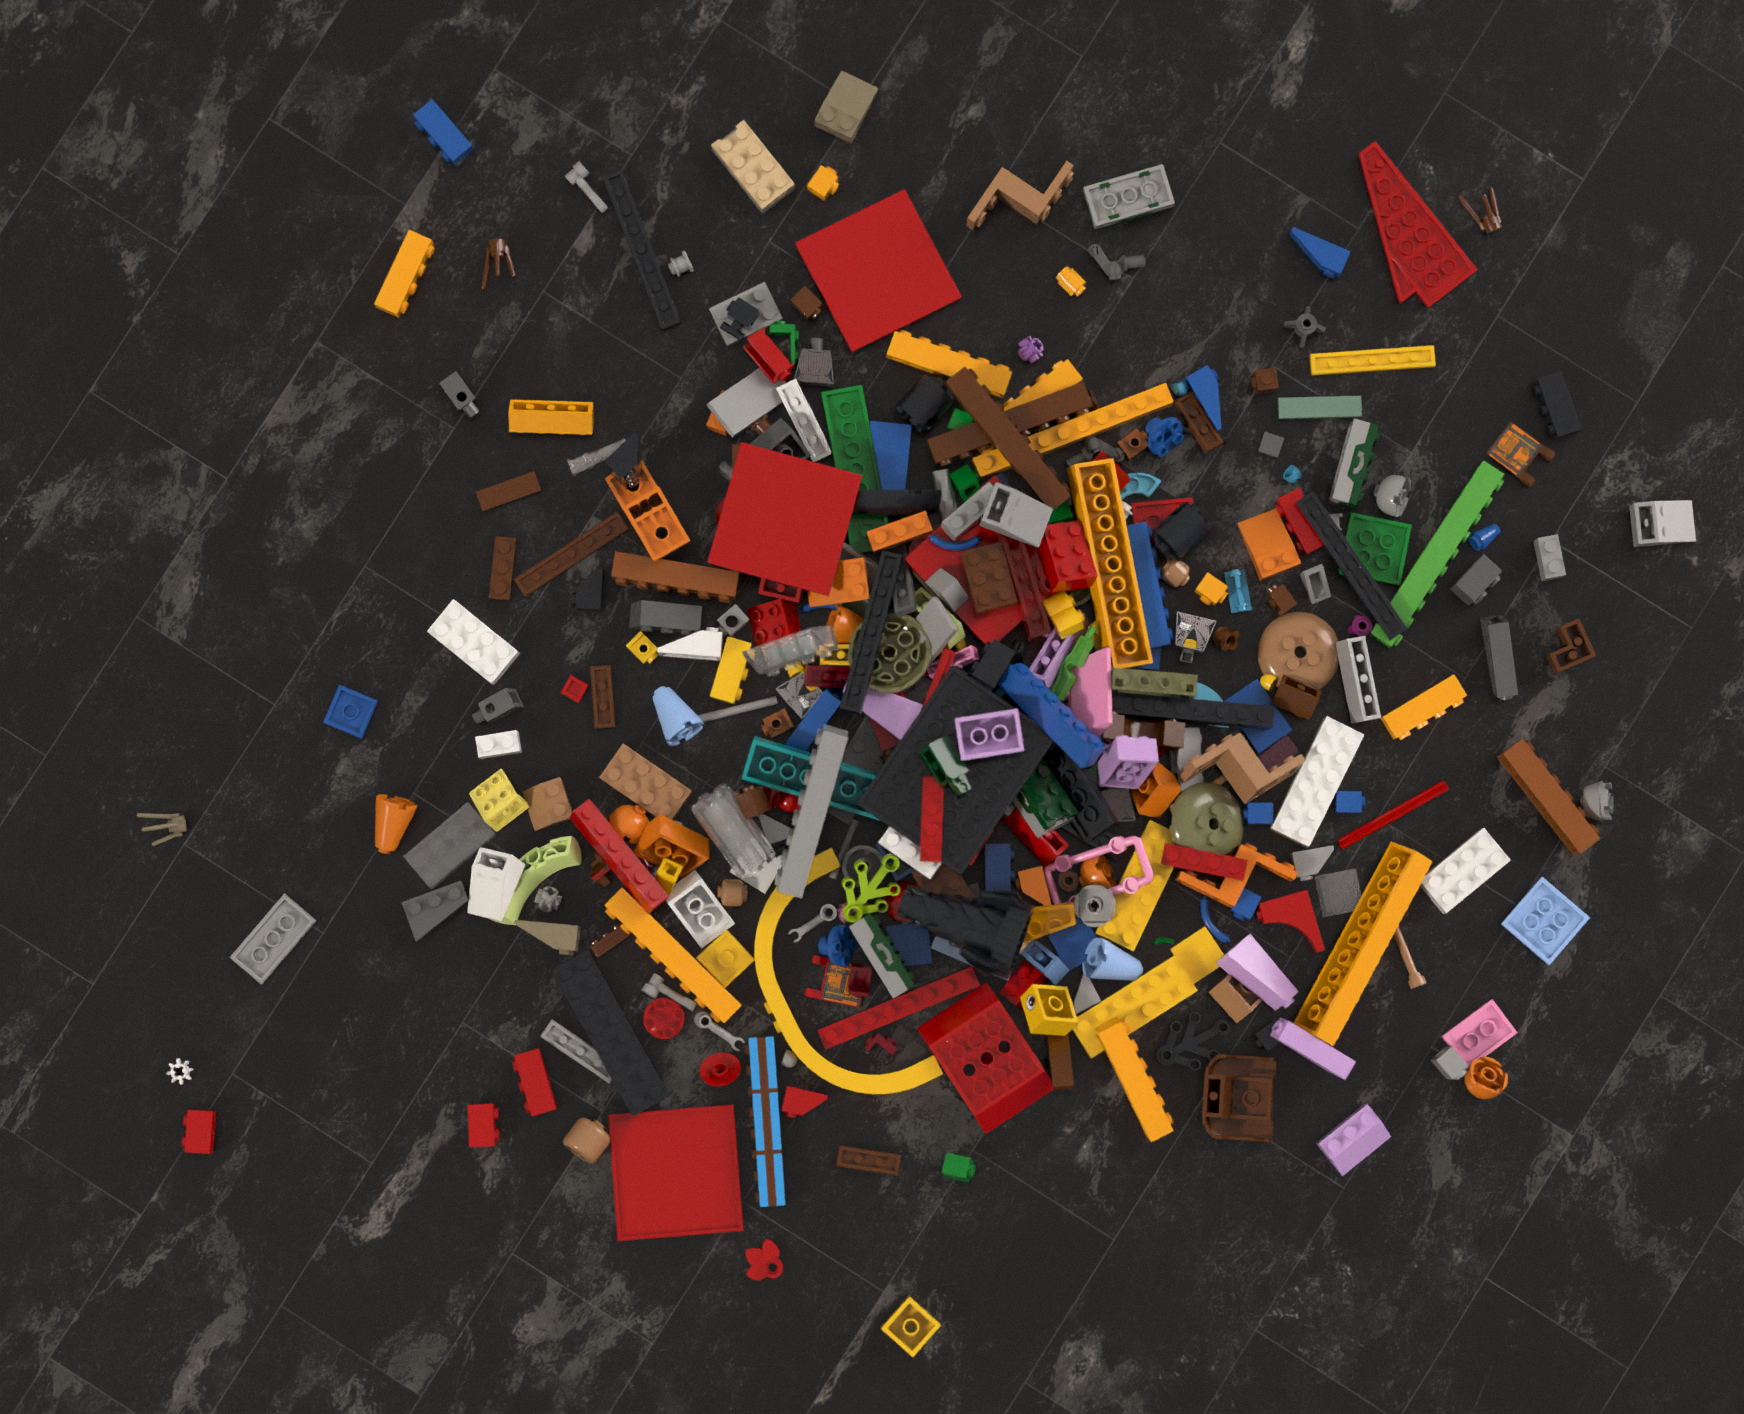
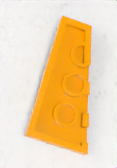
M1074 903L1034 907L1023 943L1075 925Z

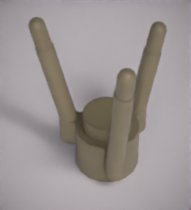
M137 813V817L171 819L167 820V824L143 827L141 829L145 832L169 828V832H174L152 842V846L175 837L183 836L182 832H187L185 816H179V813Z

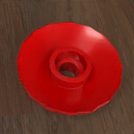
M720 1052L707 1057L702 1062L699 1072L701 1079L706 1084L724 1086L736 1080L740 1074L741 1065L735 1055Z

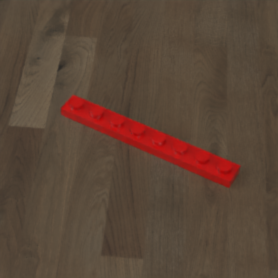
M969 967L817 1031L826 1050L980 986L973 967Z

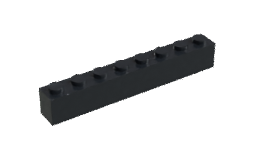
M1112 692V711H1116L1118 715H1124L1125 717L1166 721L1168 718L1178 719V722L1270 730L1273 727L1275 706Z

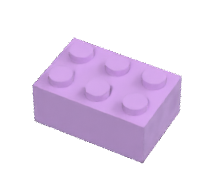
M1126 735L1115 737L1096 764L1098 786L1139 789L1159 762L1156 739H1150L1145 736L1133 738Z

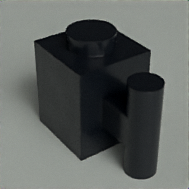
M738 297L736 301H731L726 310L728 311V318L733 323L729 325L724 321L720 329L742 341L745 334L739 331L740 327L742 326L749 331L758 318L760 311Z

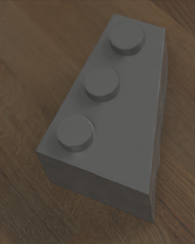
M645 600L631 603L629 628L641 629V631L645 632L661 630V633L673 634V631L681 632V635L688 636L700 631L702 606Z
M458 881L402 902L415 941L420 942L445 920L469 902V896L464 882Z

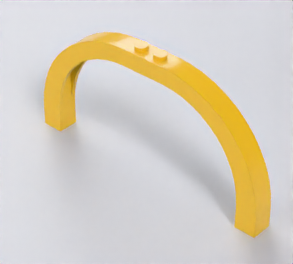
M832 848L814 856L805 887L818 878L841 867ZM776 887L764 906L757 926L755 965L759 984L767 1001L763 1004L768 1014L773 1013L776 1019L773 1024L777 1032L783 1033L797 1057L810 1070L826 1081L847 1090L867 1094H889L909 1090L942 1075L943 1072L934 1055L897 1072L867 1075L840 1068L827 1061L811 1047L804 1038L787 1005L773 969L772 946L776 926L786 906L795 897L777 892Z

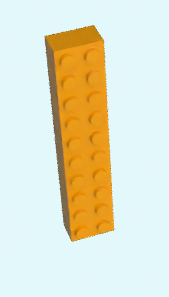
M1114 459L1074 464L1067 468L1076 519L1082 523L1098 575L1090 587L1101 648L1108 647L1111 650V671L1113 668L1130 669L1152 664L1151 649Z
M1390 842L1293 1024L1319 1040L1334 1046L1433 861L1416 850Z

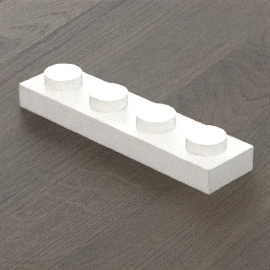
M793 379L777 387L776 389L805 447L811 454L812 461L816 462L832 454V450L797 380Z

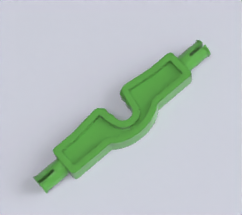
M1090 625L1085 636L1081 635L1072 652L1061 663L1058 678L1050 691L1056 694L1061 702L1064 701L1067 693L1076 681V676L1071 673V669L1074 666H1084L1095 643L1092 639L1098 629Z

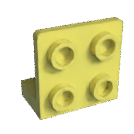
M502 769L498 770L469 793L483 820L496 832L530 807L527 801L516 793Z

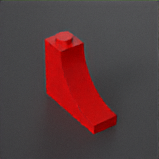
M1307 890L1257 905L1258 908L1255 909L1258 921L1262 920L1263 924L1282 923L1294 927L1309 940L1315 953L1325 950Z

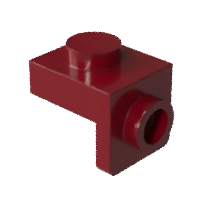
M851 963L848 981L849 995L857 998L869 997L872 965Z
M879 1033L876 1036L871 1034L864 1043L867 1045L865 1048L867 1052L875 1043H878L891 1055L897 1050L895 1047L896 1042L888 1035L884 1038Z

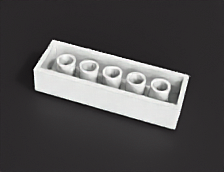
M1328 716L1323 719L1304 758L1306 761L1300 766L1273 820V824L1269 828L1270 830L1306 848L1310 846L1364 734Z

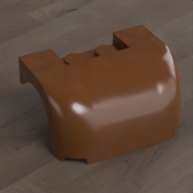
M1220 1054L1210 1061L1209 1065L1206 1066L1204 1077L1202 1122L1211 1137L1216 1139L1273 1142L1274 1121H1272L1274 1079L1277 1078L1278 1058Z

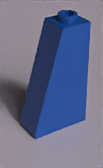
M870 421L882 490H905L912 425Z
M837 687L826 688L785 745L808 751L815 741L818 728L822 729L823 724L827 725L840 709L844 693Z

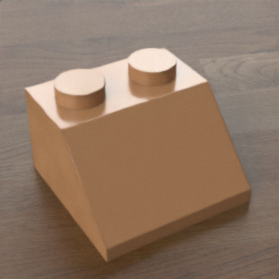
M560 777L522 791L524 800L530 806L528 812L535 831L571 820L569 817L572 814V808Z
M1229 973L1209 991L1236 1023L1252 1012L1262 1001Z

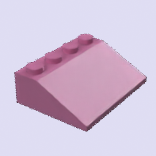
M1108 647L1088 655L1083 667L1074 666L1071 669V673L1076 676V681L1063 701V704L1070 708L1072 713L1079 720L1083 721L1086 727L1098 737L1112 724L1111 650Z

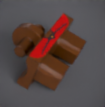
M595 851L592 854L596 859L590 863L594 869L588 875L594 882H598L603 887H606L612 881L607 874L611 868Z

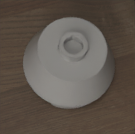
M1599 781L1585 786L1584 793L1580 798L1581 808H1584L1586 817L1600 822L1612 820L1609 813H1613V796L1608 790L1612 789L1611 783Z

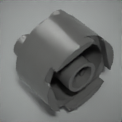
M858 845L851 848L844 856L842 862L844 877H851L855 882V887L859 888L858 873L854 869L856 861L863 860L869 864L866 871L868 884L882 866L881 854L873 847L867 845Z

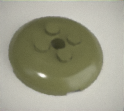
M888 613L869 689L881 693L900 692L917 683L926 672L931 659L930 640L922 625L911 616L903 615L898 617L896 613ZM862 623L855 629L849 641L848 662L850 668ZM918 630L926 637V641L924 640L923 643L917 638L916 632ZM888 651H895L893 658L885 657Z
M1212 782L1197 783L1186 788L1175 800L1171 809L1172 823L1169 825L1174 845L1226 856H1232L1236 852L1243 838L1245 823L1240 803L1228 789Z

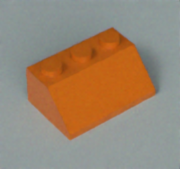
M659 814L646 825L634 849V854L660 867L664 857L682 865L683 868L679 877L683 879L709 859V839Z

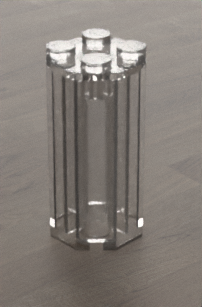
M725 783L718 785L714 792L710 794L708 792L702 794L698 798L699 802L692 806V813L739 879H742V877L746 879L759 872L763 868L764 862L766 861L769 864L777 854L753 819L748 818L745 820L736 795Z

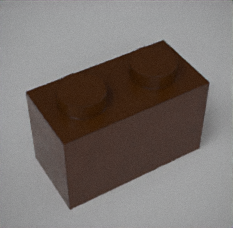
M1283 674L1271 704L1276 705L1279 709L1288 710L1300 718L1310 720L1322 690Z

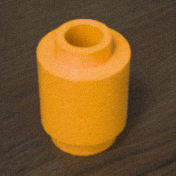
M1066 266L1056 276L1058 284L1071 297L1074 295L1078 297L1086 289L1084 286L1086 281L1073 268L1070 269Z

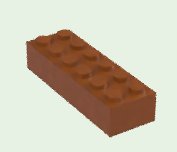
M616 551L611 574L612 579L620 586L629 587V583L636 584L639 589L649 590L650 587H655L658 589V592L670 593V590L677 591L678 595L690 597L691 594H697L698 598L704 600H711V597L719 599V602L731 604L732 600H737L740 573L736 571L664 559L654 562L651 557Z
M1523 738L1516 741L1496 757L1572 855L1581 854L1600 839L1598 829L1594 824H1589L1585 819V812L1580 807L1576 808L1572 803L1574 799L1567 790H1562L1559 786L1560 780L1554 773L1550 774L1548 772L1546 762L1534 754L1533 751L1535 749L1528 740L1524 741Z

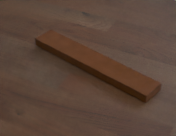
M617 511L513 580L523 595L527 597L628 531L629 528Z

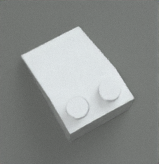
M706 627V631L701 630L661 646L657 649L659 656L720 661L723 648V633L719 632V628Z
M696 870L676 883L666 900L701 949L735 924Z

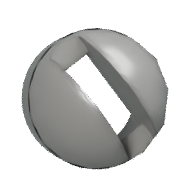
M786 1049L781 1065L793 1067L797 1063V1056L794 1052Z

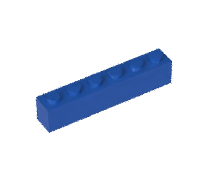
M1146 522L1126 525L1150 649L1169 646L1171 644L1170 641L1173 640V633L1171 628H1167L1166 620H1169L1167 607L1163 608L1162 600L1165 599L1163 587L1159 588L1158 579H1161L1159 567H1155L1154 559H1157L1155 547H1151L1150 539L1153 538L1151 526L1147 527Z
M1017 663L1007 668L997 685L1081 768L1094 765L1106 748L1100 738L1093 734L1086 727V724L1079 720L1072 713V710L1058 699L1056 694L1050 692L1044 686L1043 681L1036 678L1026 665Z

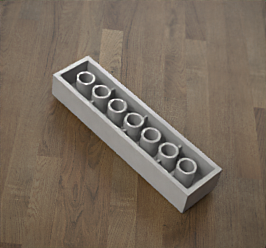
M823 724L822 729L818 728L815 738L817 749H812L809 764L812 765L811 770L806 769L803 784L806 787L805 790H800L798 797L800 808L799 810L795 809L792 818L794 829H789L786 839V845H789L788 850L783 849L780 865H783V867L778 869L774 885H778L777 892L798 898L803 896L848 740V731L825 724Z

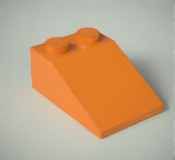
M1276 509L1237 523L1260 581L1296 568L1301 564L1295 546Z
M865 556L839 560L829 597L807 591L810 607L869 599L871 590Z

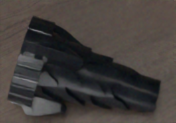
M908 885L899 902L897 915L914 921L915 926L929 930L935 936L949 941V945L959 948V955L985 976L993 974L1008 980L1023 945L1034 906L1031 903L1022 901L1018 892L982 890L980 898H974L973 900L957 894L953 896L943 892L936 894L914 885Z

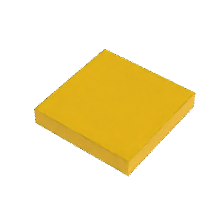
M1205 926L1170 949L1193 984L1219 968L1220 966L1216 962L1224 956Z
M727 929L696 957L724 988L755 960Z

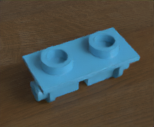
M1245 569L1225 572L1224 576L1228 586L1227 592L1231 614L1252 610Z

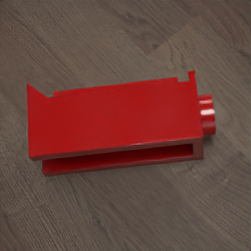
M765 327L747 338L749 343L743 346L744 350L773 384L780 380L784 382L791 376L794 364L790 365L789 360L768 335H765Z

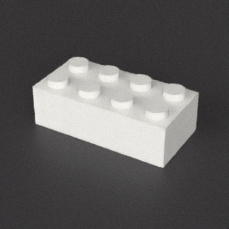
M454 599L427 630L430 635L493 686L520 654Z
M1482 828L1428 871L1420 887L1438 909L1445 914L1511 860L1486 829Z

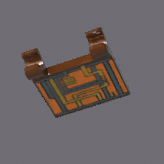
M1510 421L1486 452V455L1516 476L1526 486L1531 487L1535 482V478L1524 471L1538 453L1547 461H1551L1555 456V452Z

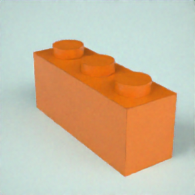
M926 511L867 531L866 536L873 554L932 534L933 530Z

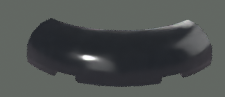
M861 490L857 493L851 516L915 515L926 511L927 515L937 509L940 503L941 490Z

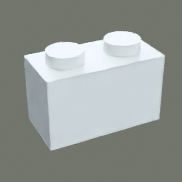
M517 730L475 737L478 758L480 759L522 753L519 732Z

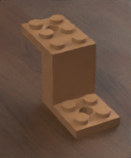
M1066 161L1044 194L1002 167L968 216L966 226L971 230H974L976 226L980 227L986 219V211L988 209L991 211L998 201L997 198L1036 224L1040 220L1044 221L1050 213L1051 203L1056 204L1061 197L1062 187L1067 188L1072 181L1074 165Z
M1241 733L1235 736L1230 734L1222 739V743L1218 746L1213 744L1205 750L1206 753L1202 756L1200 754L1193 756L1189 763L1183 767L1184 771L1179 777L1185 783L1216 764L1243 803L1247 804L1291 777L1306 760L1302 754L1295 758L1292 755L1285 759L1281 766L1277 767L1275 765L1267 771Z

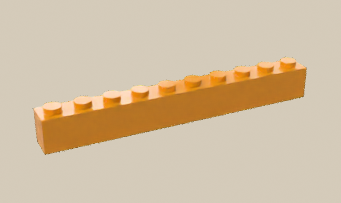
M1164 383L1028 436L1031 441L1029 445L1034 451L1037 449L1044 456L1083 441L1089 436L1101 434L1170 407L1173 404V399L1167 384ZM998 449L972 459L974 468L981 480L1012 468Z

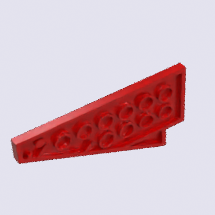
M1375 141L1360 152L1358 156L1396 296L1401 304L1416 293L1426 307L1430 308L1478 269Z

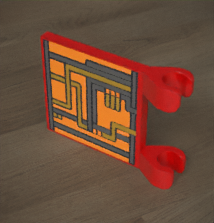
M814 955L812 957L813 964L826 966L821 991L806 988L805 996L860 1008L862 998L848 994L851 963L848 967H837L832 964L829 958Z

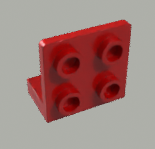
M777 599L747 609L756 648L803 638L795 602Z

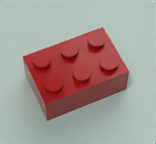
M1081 521L1047 525L1039 545V551L1051 592L1090 588L1098 575Z

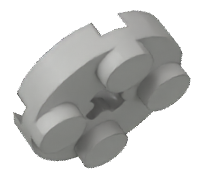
M1092 884L1082 888L1079 894L1076 895L1074 911L1085 925L1098 927L1105 925L1114 918L1116 902L1111 889L1099 884ZM1094 900L1099 904L1097 911H1095L1094 907H1091V903H1094Z

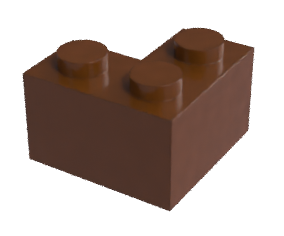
M1579 618L1556 629L1564 648L1546 656L1554 675L1596 657Z

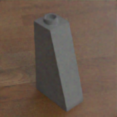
M1502 615L1482 617L1480 622L1493 694L1500 698V700L1512 699L1513 695H1518L1509 622Z

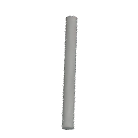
M776 696L698 716L703 722L775 705L778 702Z

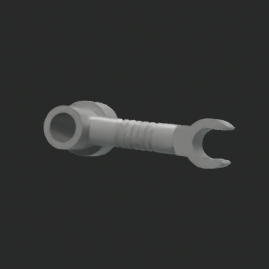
M578 161L565 177L572 185L577 183L603 213L608 207L584 180L590 173Z
M832 904L824 905L819 915L798 929L790 930L788 934L794 931L797 932L799 937L794 942L800 941L804 934L819 925V923L825 920H834L838 914L837 908ZM828 908L833 910L832 916L827 915L826 911Z
M655 973L641 989L644 993L655 999L659 992H662L692 1012L697 1005L694 1001L663 984L665 979Z
M699 1011L695 1014L694 1022L698 1027L710 1029L730 1043L735 1051H740L734 1044L737 1040L745 1043L741 1037L733 1036L714 1023L708 1012ZM707 1017L706 1023L702 1024V1018Z

